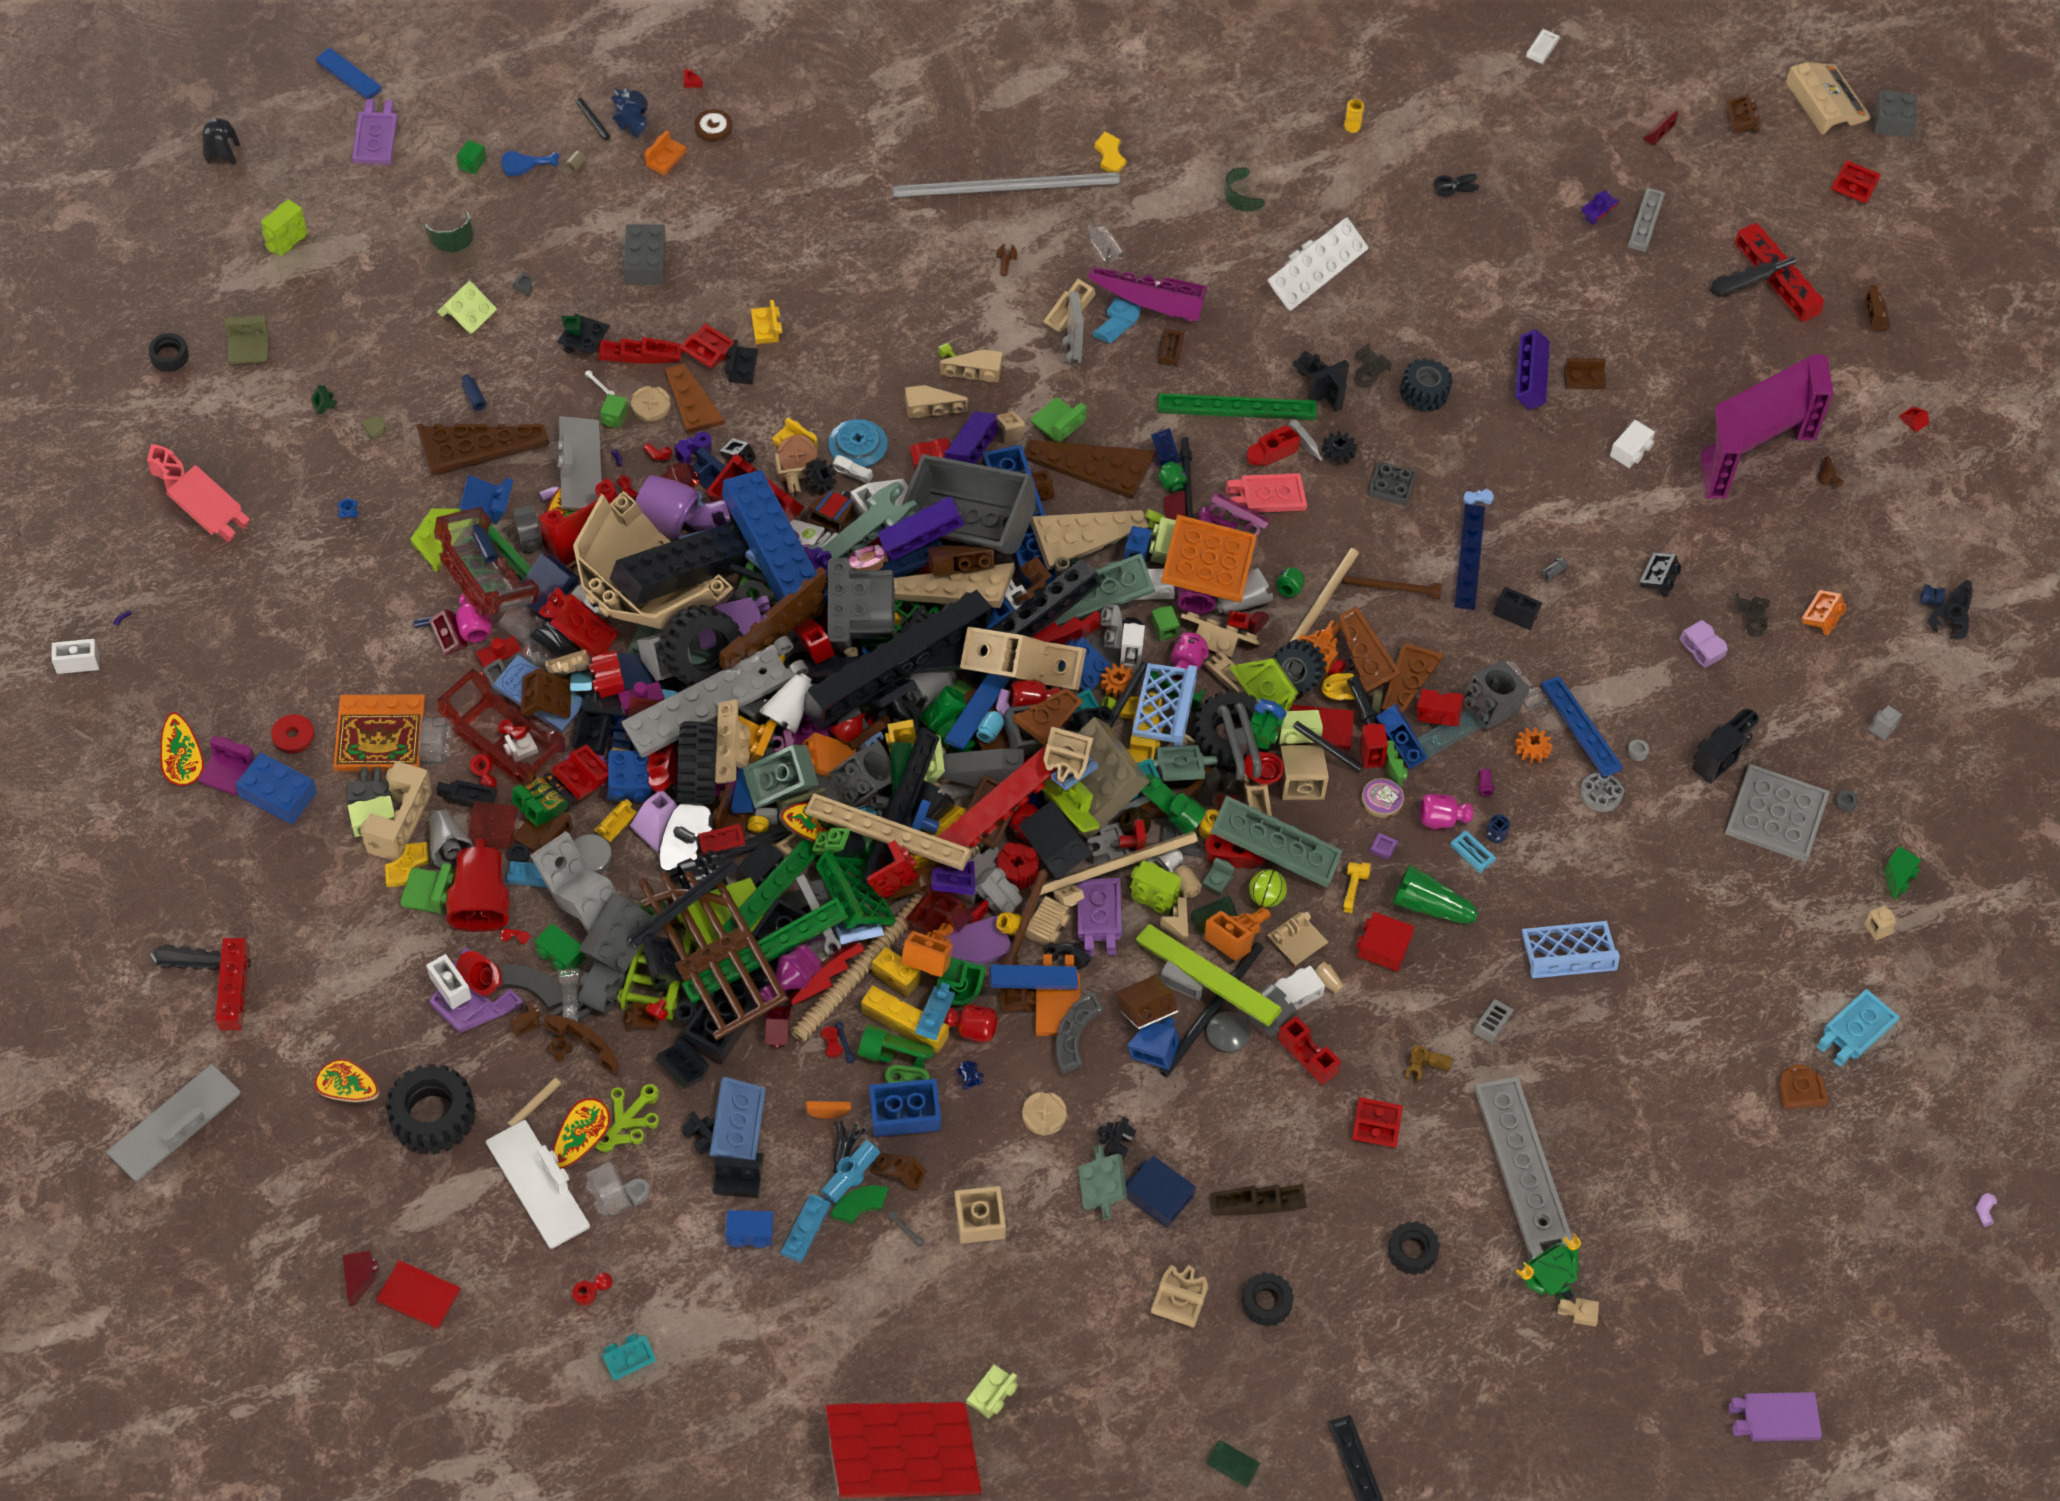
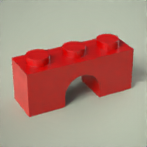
M1294 1016L1280 1027L1277 1040L1323 1086L1339 1073L1341 1060L1327 1046L1322 1050L1318 1048L1311 1038V1030L1297 1016Z

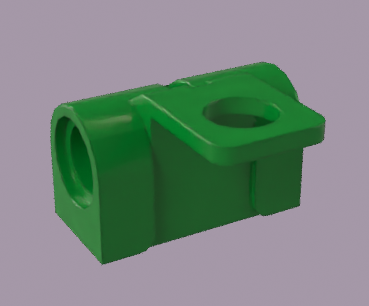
M946 685L919 715L921 722L937 733L941 726L956 718L967 706L964 694Z

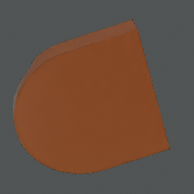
M1803 1064L1792 1065L1782 1074L1779 1080V1090L1784 1109L1828 1105L1829 1101L1824 1080L1819 1073L1817 1074L1809 1066Z

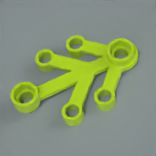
M653 1084L645 1085L641 1089V1096L625 1113L623 1110L624 1090L619 1087L614 1088L611 1091V1099L614 1102L615 1124L603 1137L609 1140L607 1142L600 1141L595 1147L601 1152H609L617 1144H641L644 1140V1134L640 1129H634L630 1134H618L622 1129L655 1128L658 1126L659 1119L655 1113H649L645 1118L633 1119L646 1104H654L658 1101V1088ZM648 1090L654 1091L652 1094H646ZM616 1093L622 1094V1095H621L620 1097H618V1098H617V1097H614V1095H615ZM651 1118H654L656 1120L654 1123L648 1122V1120ZM636 1134L641 1135L639 1139L633 1138Z

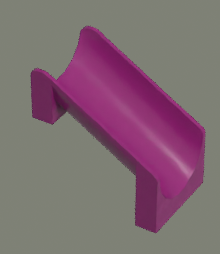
M1811 355L1716 406V443L1701 452L1707 499H1727L1741 455L1794 427L1796 441H1816L1834 393L1828 357L1826 355Z

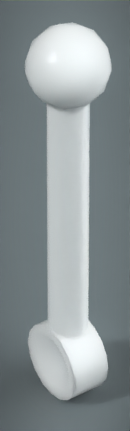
M588 370L585 372V376L591 378L607 395H615L614 391H609L593 376L592 371Z

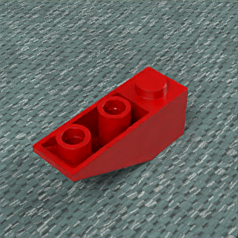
M809 619L804 625L793 629L815 664L834 656L829 637L813 619Z

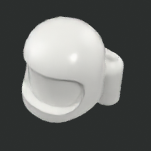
M1177 848L1145 859V861L1155 863L1161 869L1168 872H1174L1173 870L1182 863L1183 855Z

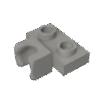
M1119 822L1104 826L1098 832L1099 836L1089 838L1086 842L1091 851L1096 850L1092 854L1093 864L1130 853L1129 848H1119L1118 836H1123Z

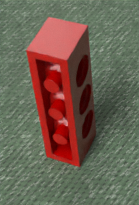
M223 938L215 1017L219 1030H242L249 959V946L245 938Z

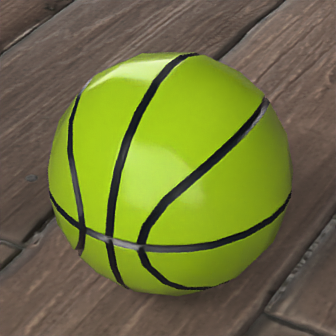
M1266 869L1259 871L1253 876L1249 884V893L1256 904L1261 907L1271 908L1284 900L1287 894V884L1280 873Z

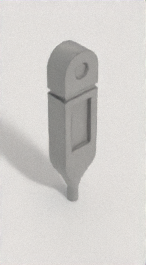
M1296 419L1289 422L1288 426L1299 435L1301 439L1300 444L1310 455L1316 456L1320 461H1323L1317 444L1306 430L1301 427V424Z

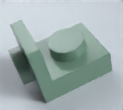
M1215 858L1212 869L1202 882V887L1220 897L1233 878L1234 867L1226 860Z

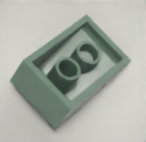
M791 745L743 768L754 808L805 793L819 786L808 746Z

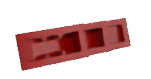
M642 337L641 341L621 338L620 342L602 339L598 345V359L638 364L680 362L681 343Z
M1096 610L1082 621L1075 616L1061 627L1053 622L1032 638L1064 645L1070 639L1084 638L1100 628L1101 614Z
M859 941L851 942L820 963V971L812 976L808 986L803 989H794L788 996V1002L795 1005L831 987L832 984L829 978L848 969L845 960L863 952L862 944Z

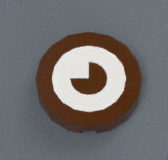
M709 109L701 112L696 117L694 123L697 135L709 142L726 139L731 134L733 128L731 117L726 112L718 109Z

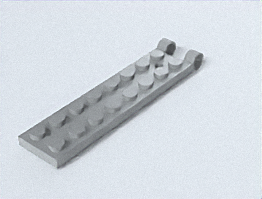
M783 636L777 639L773 645L740 661L736 666L722 670L621 723L641 758L679 740L680 724L682 722H714L718 720V704L720 702L737 699L739 700V709L784 686L795 674L798 676L801 673L806 675L808 668L803 660L795 661L788 669L785 668L779 656L789 653L793 649V644L787 636ZM765 669L767 673L762 675L759 671Z
M1518 1076L1475 1085L1474 1090L1528 1250V1259L1531 1260L1543 1252L1540 1246L1557 1242L1567 1246L1563 1238L1567 1237L1569 1241L1573 1238ZM1544 1220L1546 1225L1540 1226L1538 1221Z

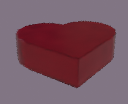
M1263 611L1255 612L1249 620L1248 632L1256 635L1268 622L1269 615Z

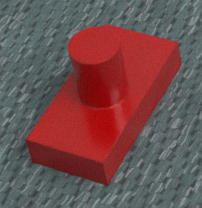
M513 635L504 640L494 638L491 646L476 652V657L484 668L499 658L504 661L517 652L521 651L523 653Z
M1143 820L1135 821L1134 833L1132 835L1118 836L1120 849L1133 847L1134 851L1146 847L1147 838Z
M740 824L698 834L704 856H706V851L711 849L715 853L745 846Z

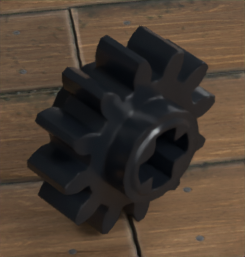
M1340 431L1337 432L1336 436L1330 432L1329 438L1324 437L1321 451L1324 452V458L1330 457V463L1337 460L1339 465H1341L1342 460L1349 463L1350 458H1355L1357 444H1354L1355 438L1348 439V433H1345L1343 436Z
M816 458L806 463L807 468L802 470L806 474L802 479L808 481L806 488L813 487L812 492L816 493L819 491L820 495L832 490V485L837 483L833 479V476L837 473L831 471L832 464L826 465V459L820 461L819 458Z

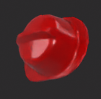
M467 951L459 957L456 969L469 988L477 994L488 996L498 986L503 985L502 971L499 966L476 951Z

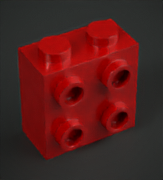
M1373 912L1371 919L1367 918L1363 930L1366 932L1364 937L1360 935L1357 941L1356 948L1359 949L1357 957L1398 972L1412 939L1415 926Z

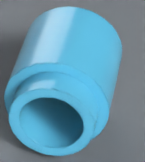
M996 711L985 714L977 727L976 735L979 740L990 743L996 739L1005 724L1002 715Z

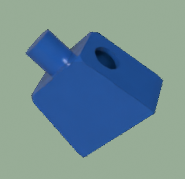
M1137 526L1131 527L1123 560L1133 557V553L1137 555L1142 553L1146 563L1152 536L1150 529Z
M1168 1016L1162 1019L1161 1023L1154 1022L1141 1028L1128 1044L1131 1058L1169 1070L1179 1044L1177 1031L1174 1028L1175 1020Z

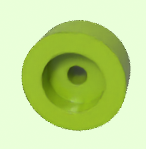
M1148 508L1145 513V517L1149 518L1148 526L1150 528H1154V525L1160 521L1161 517L1166 518L1165 515Z

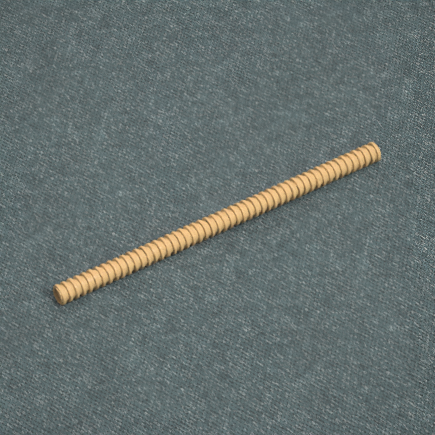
M979 843L973 849L968 847L971 849L969 858H974L975 854L977 855L984 848V845ZM930 887L914 894L913 898L896 914L895 924L885 926L883 928L884 935L874 937L870 945H867L865 950L857 956V959H854L852 964L848 966V969L839 975L835 983H832L831 988H827L822 997H819L817 1002L813 1003V1007H810L804 1013V1016L800 1017L799 1021L795 1023V1026L791 1027L793 1036L799 1041L805 1042L807 1037L812 1035L811 1032H814L816 1027L820 1026V1022H824L829 1013H832L834 1008L838 1006V1003H841L847 997V994L851 992V989H854L856 984L860 983L864 975L869 973V970L872 969V961L885 947L890 949V947L894 946L899 937L903 936V933L912 926V923L916 922V919L925 912V909L929 908L933 900H936L942 892L931 890Z

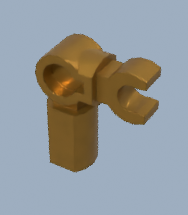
M1415 1046L1411 1050L1410 1067L1406 1070L1405 1079L1408 1080L1409 1075L1415 1073L1417 1075L1416 1082L1419 1083L1422 1078L1421 1069L1424 1068L1425 1063L1429 1067L1449 1072L1453 1057L1433 1051L1429 1053L1425 1047Z

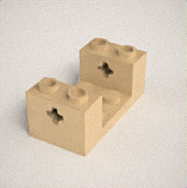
M395 761L393 767L389 768L386 780L389 783L392 800L402 803L400 810L395 812L393 820L370 814L367 821H363L360 829L367 853L392 861H396L403 854L405 844L409 843L433 793L428 770Z

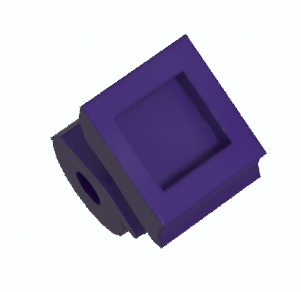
M699 432L695 435L694 439L688 437L686 440H679L674 445L675 457L686 470L691 464V454L697 456L696 451L701 447L709 453L711 452L712 442L710 434Z

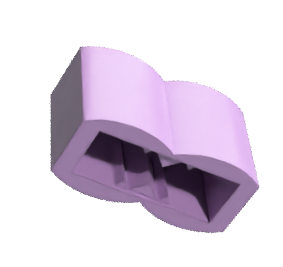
M1703 620L1683 630L1680 637L1682 644L1693 653L1696 660L1704 668L1724 658L1728 650L1726 642L1716 636L1712 626Z

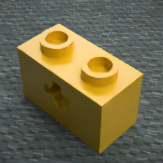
M885 947L872 961V974L907 998L920 983V970L902 964V957Z

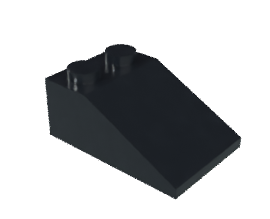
M1053 800L1049 801L1018 825L1057 880L1092 854L1089 847Z

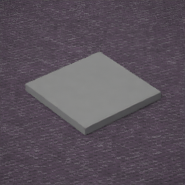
M1749 764L1725 835L1807 863L1830 791Z

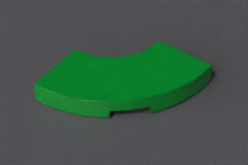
M865 1186L849 1192L836 1204L831 1213V1218L853 1224L856 1218L863 1212L870 1210L881 1211L889 1191L888 1187Z

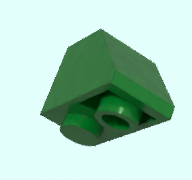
M1900 846L1894 852L1884 870L1891 896L1894 899H1897L1900 893H1906L1910 886L1908 881L1910 878L1915 880L1921 870L1918 866L1922 859Z

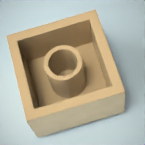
M1000 1186L955 1191L954 1202L960 1244L1005 1239L1006 1225Z

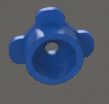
M350 498L340 501L338 503L340 509L338 516L340 518L357 517L358 502Z

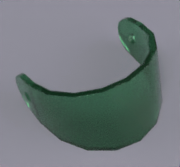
M1235 168L1227 173L1225 179L1224 194L1226 201L1236 210L1244 212L1261 209L1265 205L1264 199L1247 198L1239 195L1230 187L1231 183L1244 179L1250 174L1248 168Z
M465 211L466 223L455 230L438 232L432 230L425 223V229L431 243L439 250L450 253L459 252L467 248L472 242L474 235L468 211Z

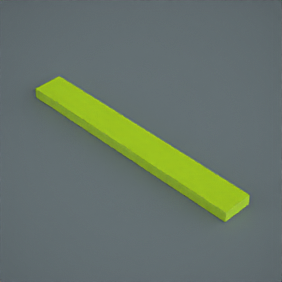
M1148 924L1135 939L1145 949L1166 962H1172L1191 978L1268 1027L1282 1012V1008L1151 924Z

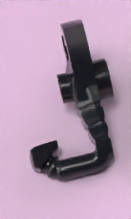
M1970 580L1962 582L1950 595L1947 602L1936 609L1929 617L1927 622L1935 632L1938 633L1936 626H1943L1937 619V617H1941L1944 621H1951L1953 625L1961 626L1960 630L1952 629L1956 635L1950 637L1951 639L1967 637L1969 628L1967 612L1972 598V583Z

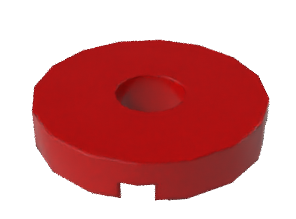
M297 714L286 715L278 719L271 730L272 742L275 747L280 751H286L288 754L300 753L306 750L311 745L310 743L315 736L313 725L309 719ZM292 731L298 732V735L295 737L287 736Z

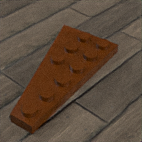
M416 424L432 475L549 445V439L543 424H519L517 427H506V424H498V427L487 426V424H455L454 426H442V424L423 426V424Z
M1030 440L1024 450V454L1029 462L1133 500L1156 455V450Z
M820 566L816 570V576L810 581L806 578L796 593H789L765 613L767 617L759 624L757 622L753 623L750 626L751 629L744 637L738 636L720 652L719 665L724 670L731 666L734 667L741 660L748 656H753L758 650L769 646L779 637L786 636L797 626H802L814 616H819L824 611L826 570Z

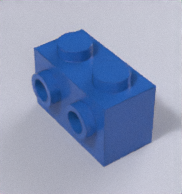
M727 1210L726 1245L736 1248L743 1247L744 1245L756 1248L772 1246L773 1211Z

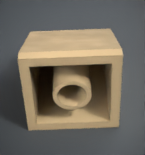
M1288 744L1280 746L1279 758L1284 766L1283 775L1280 779L1282 800H1324L1329 777L1323 748L1315 744L1302 746Z

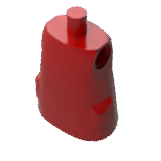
M478 838L474 840V847L464 848L457 853L454 882L447 891L446 920L451 927L468 932H488L505 927L509 921L510 893L503 882L502 853L496 848L487 847V841Z

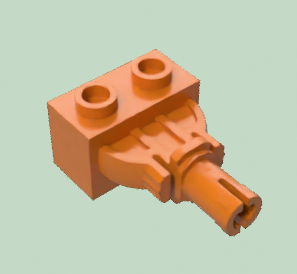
M1334 620L1328 623L1320 635V631L1316 630L1314 634L1308 636L1300 635L1298 641L1306 639V643L1312 641L1315 648L1317 646L1320 647L1319 653H1324L1325 658H1323V661H1327V666L1324 668L1326 674L1323 676V681L1328 677L1329 670L1338 655L1336 651L1338 640L1334 637L1341 629V625L1338 622L1334 625Z
M1262 906L1253 914L1242 913L1239 916H1229L1221 910L1206 920L1204 939L1234 961H1238L1251 952L1254 936L1260 932L1259 924L1271 917L1270 911L1268 909L1265 910V907Z
M942 923L938 930L933 931L932 936L930 931L926 935L912 931L904 942L901 963L911 968L928 972L933 976L942 977L950 966L953 945L948 937L953 933V927L950 924L946 927L947 923Z

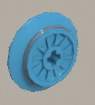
M852 419L841 423L833 429L829 436L828 449L834 459L837 455L843 456L865 468L876 464L883 458L887 451L888 439L883 429L877 424L864 419Z

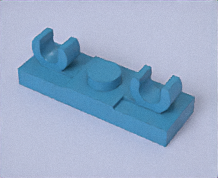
M510 861L506 879L508 884L548 888L534 863Z
M942 982L940 988L934 986L915 1034L937 1040L955 996V993L949 991V984Z
M809 1195L781 1250V1255L800 1263L803 1262L831 1207V1202L817 1195Z

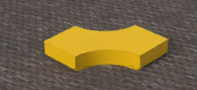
M1104 132L1095 142L1094 148L1103 157L1100 168L1109 173H1119L1126 165V159L1118 151L1121 139L1107 132Z
M428 842L405 844L401 857L385 865L387 887L405 886L411 869L429 864Z

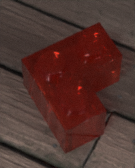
M930 887L905 919L912 931L924 935L930 931L932 936L933 931L938 930L942 923H947L946 927L950 924L953 930L960 932L972 916L964 901L945 892L931 890Z

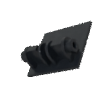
M575 313L574 316L582 317L580 336L573 335L564 330L557 343L564 346L563 350L568 354L577 349L593 355L610 325Z

